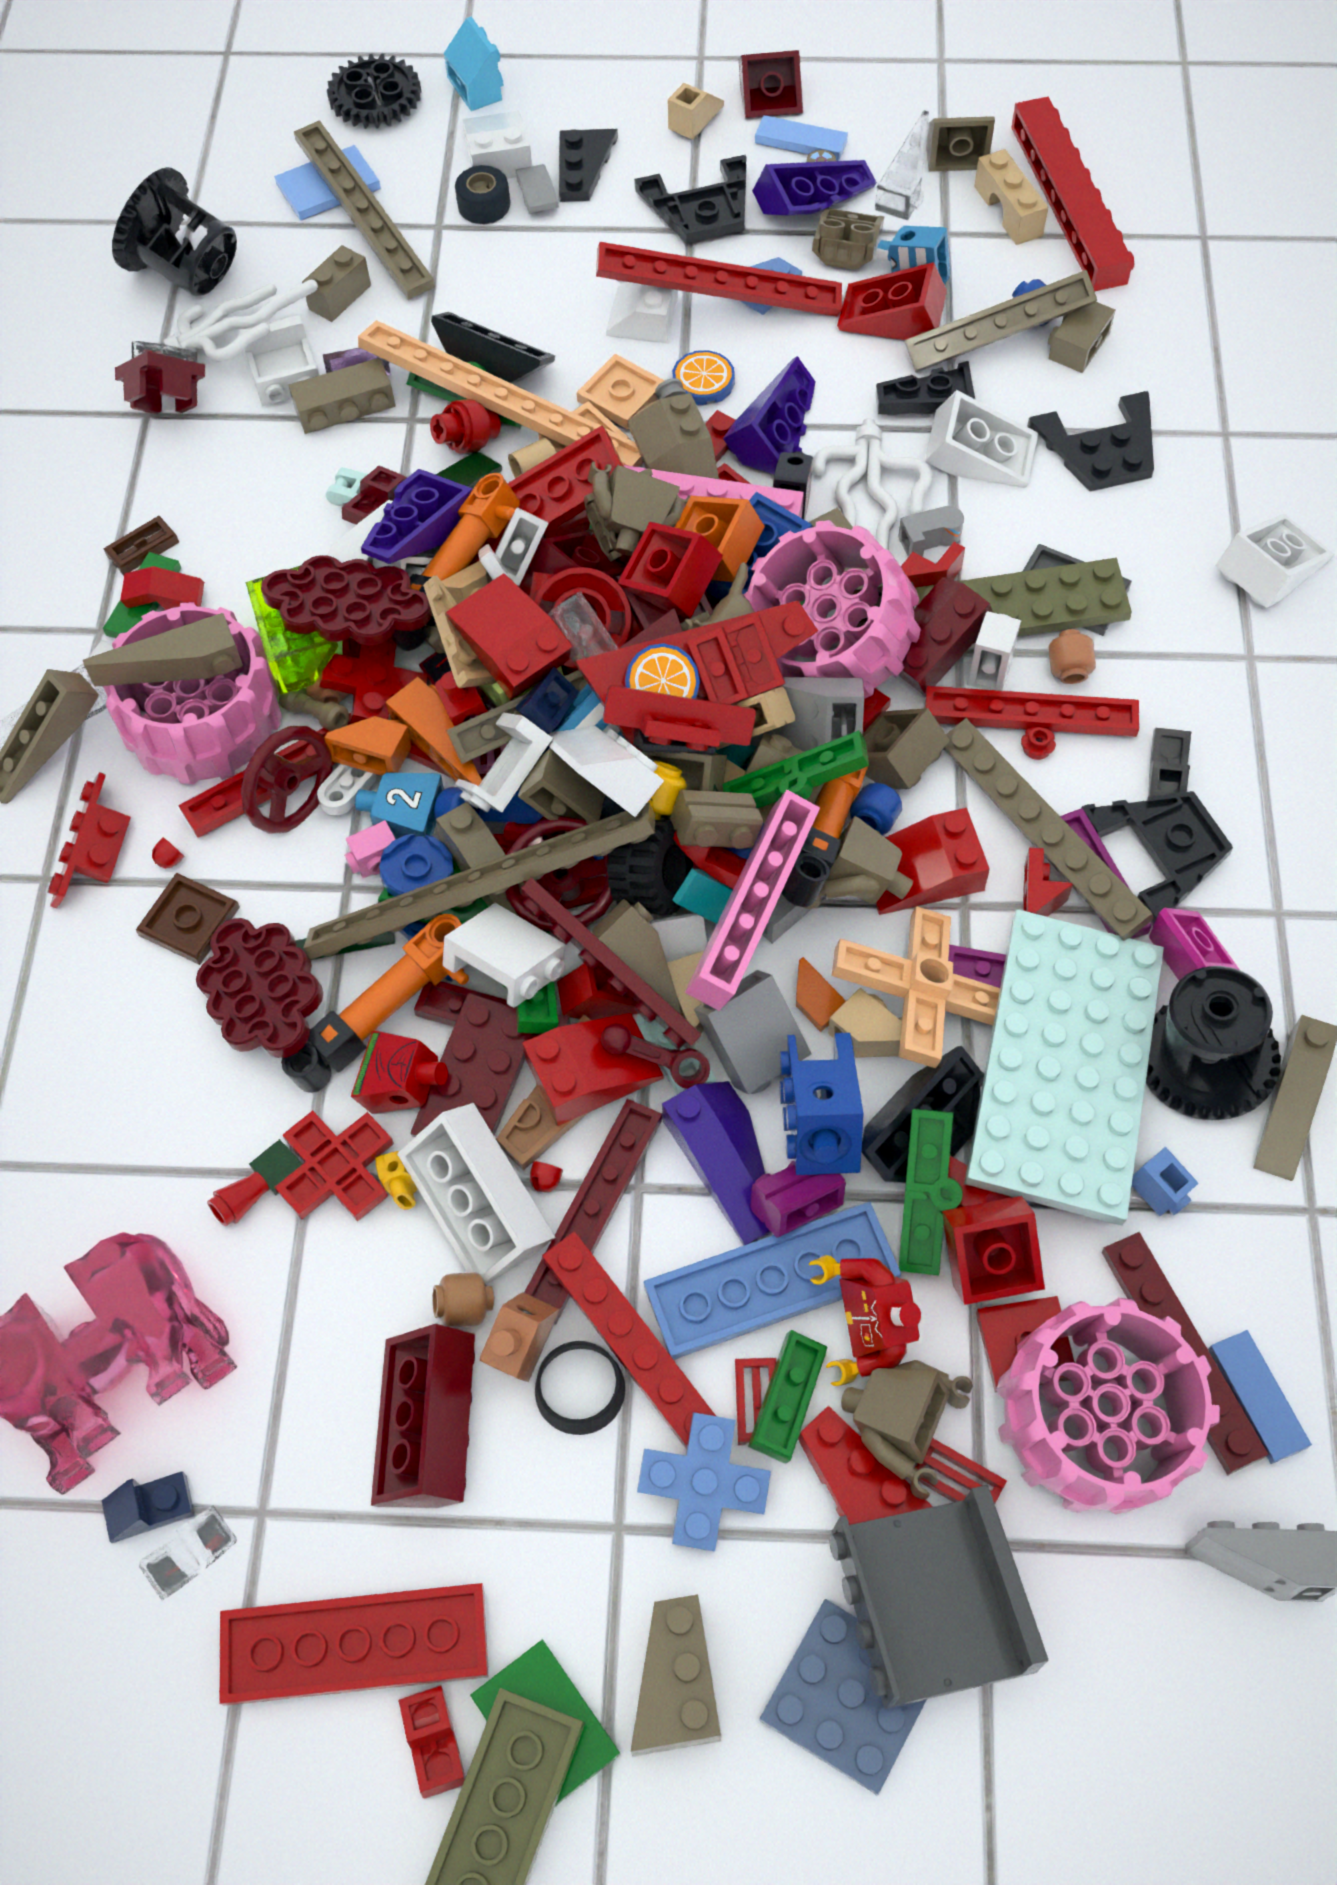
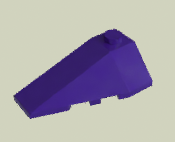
M865 160L765 164L752 192L763 214L806 215L814 214L875 187L877 182Z
M798 356L794 357L735 420L723 437L729 450L735 454L742 465L775 475L780 453L802 452L799 442L800 437L806 434L807 426L803 422L805 412L811 408L816 381Z
M422 469L416 470L395 489L394 500L391 504H386L383 509L384 516L382 520L374 524L361 546V553L391 564L442 545L460 521L461 517L457 511L473 488Z
M730 1082L695 1084L663 1102V1123L742 1244L747 1245L756 1242L772 1233L766 1227L765 1222L762 1223L750 1207L752 1184L766 1173L749 1110Z

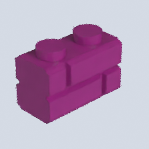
M793 1160L787 1168L773 1175L769 1173L764 1174L752 1184L750 1207L762 1223L765 1222L766 1227L778 1238L842 1206L846 1182L841 1174L796 1175Z

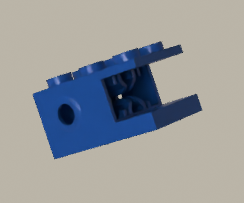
M835 1033L834 1060L808 1061L798 1060L795 1035H787V1051H780L781 1075H786V1078H783V1081H779L780 1104H787L786 1107L782 1108L783 1131H791V1135H786L787 1159H794L796 1175L860 1173L864 1113L851 1033ZM817 1090H820V1099H818Z

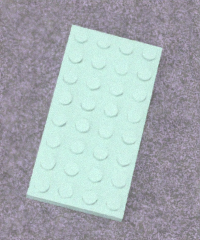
M1019 909L1016 910L1012 920L964 1184L1011 1197L1022 1196L1030 1202L1121 1226L1126 1222L1164 947L1131 938L1123 941L1119 935Z

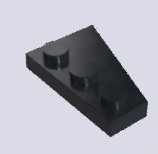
M618 128L559 130L560 202L590 201L601 177L600 171L610 157V149L618 140Z
M969 361L958 363L957 369L945 371L942 367L931 370V375L922 378L909 375L877 383L875 396L878 415L936 413V410L956 390L975 399Z

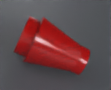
M255 1171L241 1180L214 1191L213 1197L207 1201V1204L213 1215L223 1226L226 1227L232 1222L237 1224L258 1199L269 1191V1187L264 1178Z

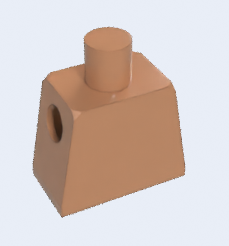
M525 1292L515 1296L501 1307L479 1361L512 1377L529 1382L560 1309ZM524 1310L531 1312L533 1315L524 1313Z

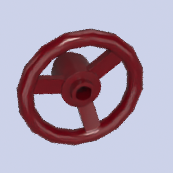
M288 726L271 734L256 749L245 769L241 787L243 811L254 827L268 834L287 833L299 826L319 806L317 791L333 771L331 752L323 735L309 726ZM292 740H304L313 746L316 754L293 763L274 752L280 746ZM318 771L315 785L307 800L296 812L285 817L287 796L291 795L299 787L301 777ZM257 784L269 790L272 794L269 818L264 816L257 806Z
M563 816L558 817V820L547 819L538 821L517 837L506 855L543 842L544 840L541 837L560 831L570 832L589 824L583 819ZM608 854L604 855V859L576 864L569 869L559 868L543 875L544 882L548 887L547 892L559 903L560 901H571L579 897L584 890L585 880L606 875L604 889L595 903L582 913L574 915L585 927L602 917L614 901L608 884ZM567 875L565 879L559 880L562 876ZM519 884L510 886L505 891L506 899L517 915L541 930L550 931L553 925L543 916L539 919L535 918L522 905L525 899L520 893Z

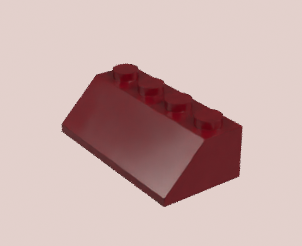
M435 1323L386 1339L371 1506L440 1508L464 1502L466 1459L469 1445V1416L472 1403V1373L475 1361V1334Z

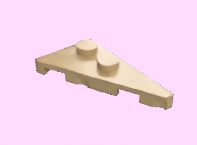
M437 575L432 576L423 586L456 685L459 688L496 683L495 679L445 615L457 603Z

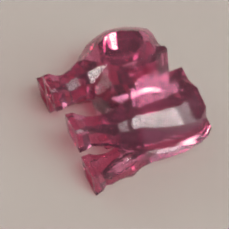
M126 1232L116 1234L99 1241L81 1258L63 1266L97 1317L91 1322H84L76 1326L70 1332L67 1339L53 1318L27 1292L21 1295L5 1314L0 1316V1417L12 1424L17 1430L30 1435L34 1442L49 1456L50 1469L46 1480L50 1487L61 1495L66 1494L95 1473V1468L87 1458L121 1434L117 1426L108 1420V1413L96 1404L95 1399L115 1389L133 1368L141 1366L149 1368L146 1391L159 1406L193 1382L188 1373L183 1369V1352L188 1356L192 1376L204 1390L211 1388L237 1369V1365L224 1350L230 1343L229 1331L224 1321L196 1297L190 1278L181 1260L165 1241L155 1235L145 1233L133 1235Z

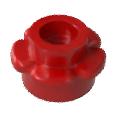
M1037 726L1028 728L1025 731V735L1021 737L1024 753L1035 760L1046 758L1055 750V735L1047 728Z

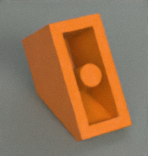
M377 716L327 732L324 737L331 752L333 762L380 776L385 773H398L411 750L408 725Z

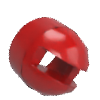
M164 837L152 849V859L155 864L164 869L173 868L185 857Z
M533 1161L529 1181L538 1192H552L560 1183L563 1169L551 1164Z

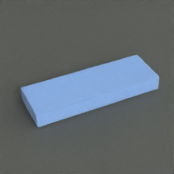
M763 115L755 133V143L804 154H810L816 150H827L835 155L837 161L840 160L848 139L847 132Z

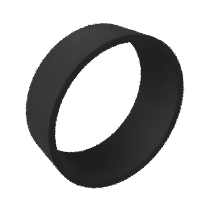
M586 1341L568 1342L552 1350L540 1365L535 1383L537 1407L543 1418L557 1430L572 1435H585L596 1432L612 1422L622 1407L625 1397L624 1376L617 1362L602 1347ZM575 1349H588L605 1356L611 1362L616 1377L615 1391L608 1405L598 1414L585 1419H569L557 1414L547 1405L541 1391V1377L548 1364L560 1354Z

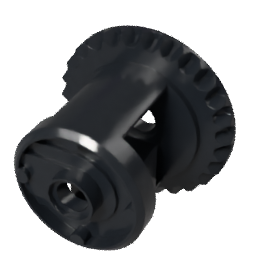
M164 167L146 177L124 205L113 234L112 255L115 263L124 270L137 272L150 266L191 295L196 297L211 292L227 274L236 254V232L233 228L189 199L187 195L189 192L187 180L183 177V174L174 168ZM184 214L192 219L187 225L190 231L195 232L200 225L207 229L208 234L201 240L195 251L188 238H183L184 243L181 246L175 236L180 230L179 227L184 220Z
M1208 966L1196 969L1185 975L1176 984L1171 993L1169 1005H1163L1154 1016L1146 1085L1162 1103L1192 1118L1227 1120L1249 1113L1269 1097L1280 1074L1281 1055L1279 1053V1042L1275 1040L1273 1030L1270 1028L1273 1017L1272 1003L1263 986L1249 974L1226 966ZM1199 1057L1217 1062L1211 1064L1205 1063Z

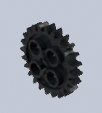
M369 54L367 60L358 56V62L356 63L347 60L348 67L338 66L339 73H332V80L327 82L328 89L326 90L331 110L335 111L336 117L342 116L344 123L352 119L354 127L360 122L363 123L364 129H367L370 123H374L376 129L380 127L382 122L387 126H391L390 120L394 119L401 122V115L410 116V109H417L416 102L421 101L420 93L422 91L418 72H414L412 65L406 66L404 59L396 62L394 55L388 60L385 59L384 54H381L378 59H374L373 54ZM368 77L371 78V80H372V82H373V86H372V84L368 81ZM375 93L377 98L380 99L381 105L377 103L375 99Z

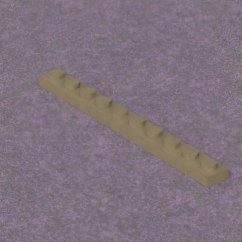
M648 802L636 817L628 811L621 812L309 929L303 949L310 960L322 955L326 957L332 956L344 947L355 943L365 944L379 934L388 931H400L409 923L417 920H430L447 909L456 906H468L477 898L485 895L501 894L508 890L510 886L523 881L527 882L531 877L536 881L545 873L559 868L569 869L579 861L594 855L598 857L607 855L614 848L629 842L633 844L642 842L655 833V813L650 802Z

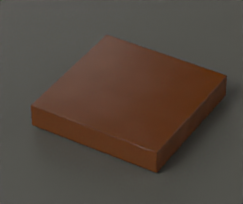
M176 873L138 925L136 932L138 936L200 965L211 950L210 941L216 929L224 922L231 920L240 906L238 901Z

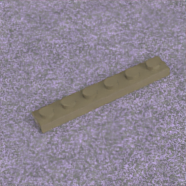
M1084 270L905 340V345L915 373L1095 304L1097 297L1088 272Z

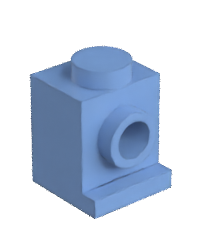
M1164 1147L1133 1174L1131 1187L1141 1195L1160 1217L1168 1210L1174 1216L1188 1205L1192 1199L1187 1194L1199 1183L1167 1147Z

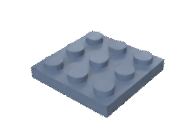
M824 1599L759 1721L878 1796L927 1699L884 1709L881 1696L874 1694L870 1684L869 1669L872 1666L867 1650H862L857 1641L855 1624L858 1622L857 1617L829 1600Z

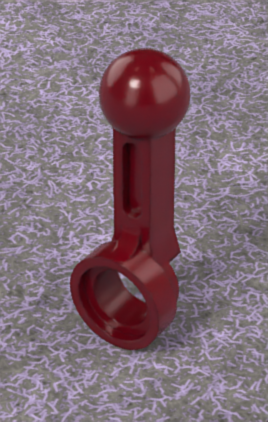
M618 1023L608 1025L601 1034V1044L608 1053L619 1055L626 1052L665 1066L670 1070L674 1081L682 1088L688 1089L695 1084H704L710 1075V1064L705 1055L697 1049H669L631 1035L630 1030L626 1026ZM687 1058H695L699 1061L697 1072L691 1076L679 1074V1066Z

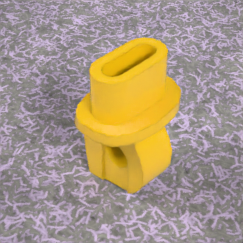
M399 1151L375 1157L378 1177L384 1189L393 1197L394 1202L401 1209L408 1210L416 1205L414 1193L417 1191V1187L397 1155Z

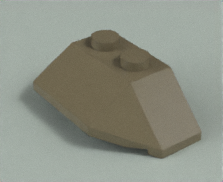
M691 393L650 402L628 420V427L647 469L651 468L660 471L719 479L712 439Z

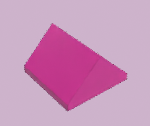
M1163 908L1158 913L1149 939L1154 945L1164 947L1163 959L1179 981L1188 973L1208 966H1226L1240 970L1198 911Z

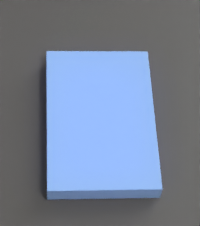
M352 145L342 149V152L370 191L374 192L381 189L379 179L357 147ZM311 162L274 176L276 185L299 220L341 205Z

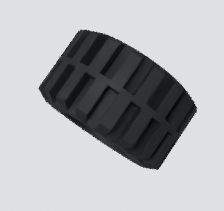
M655 820V833L651 834L646 840L635 844L629 842L614 848L608 854L609 888H611V896L617 905L623 899L632 907L639 902L650 914L672 915V913H676L680 909V905L676 904L672 899L693 868V861L673 839L677 830L674 829L671 820Z

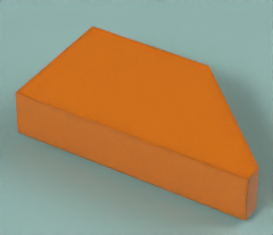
M802 957L799 959L796 1007L822 1032L829 1026L830 1017L846 1000Z

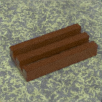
M158 515L106 546L103 550L108 559L112 560L114 566L118 567L120 573L124 576L125 573H129L141 566L149 552L159 555L178 544L179 540L175 532Z

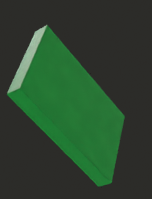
M543 1639L470 1694L486 1721L490 1715L499 1688H502L586 1722L555 1807L621 1755Z

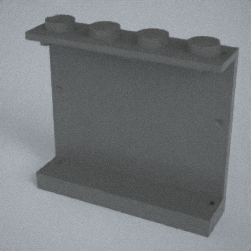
M988 1485L972 1488L963 1501L852 1525H849L846 1515L839 1517L831 1531L832 1534H830V1549L834 1560H840L845 1575L842 1578L844 1597L848 1605L854 1606L858 1622L855 1624L857 1641L860 1648L868 1652L872 1666L869 1669L870 1684L874 1694L881 1696L884 1709L1035 1674L1049 1661Z

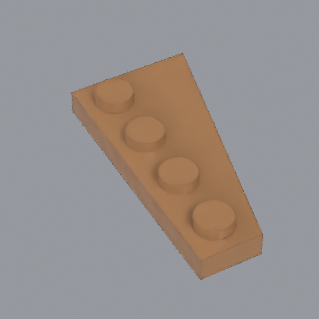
M583 1014L578 1023L590 1021V1019ZM536 1082L533 1091L527 1099H523L496 1140L501 1149L524 1171L588 1113L557 1126Z

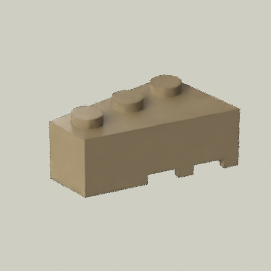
M698 1594L654 1602L630 1750L632 1757L721 1741Z

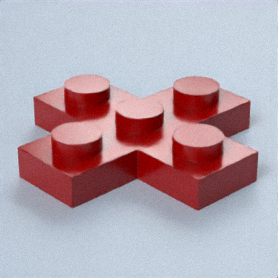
M391 638L382 644L374 646L359 644L358 658L328 651L324 653L319 687L353 694L350 723H356L374 716L388 720L389 712L386 706L388 699L417 677L427 684L428 674L394 666L396 644Z
M313 1110L282 1134L284 1140L304 1161V1164L276 1185L275 1189L301 1220L330 1196L334 1195L358 1222L388 1197L386 1190L370 1174L366 1167L375 1160V1157L380 1156L394 1145V1142L368 1112L338 1136L330 1130Z

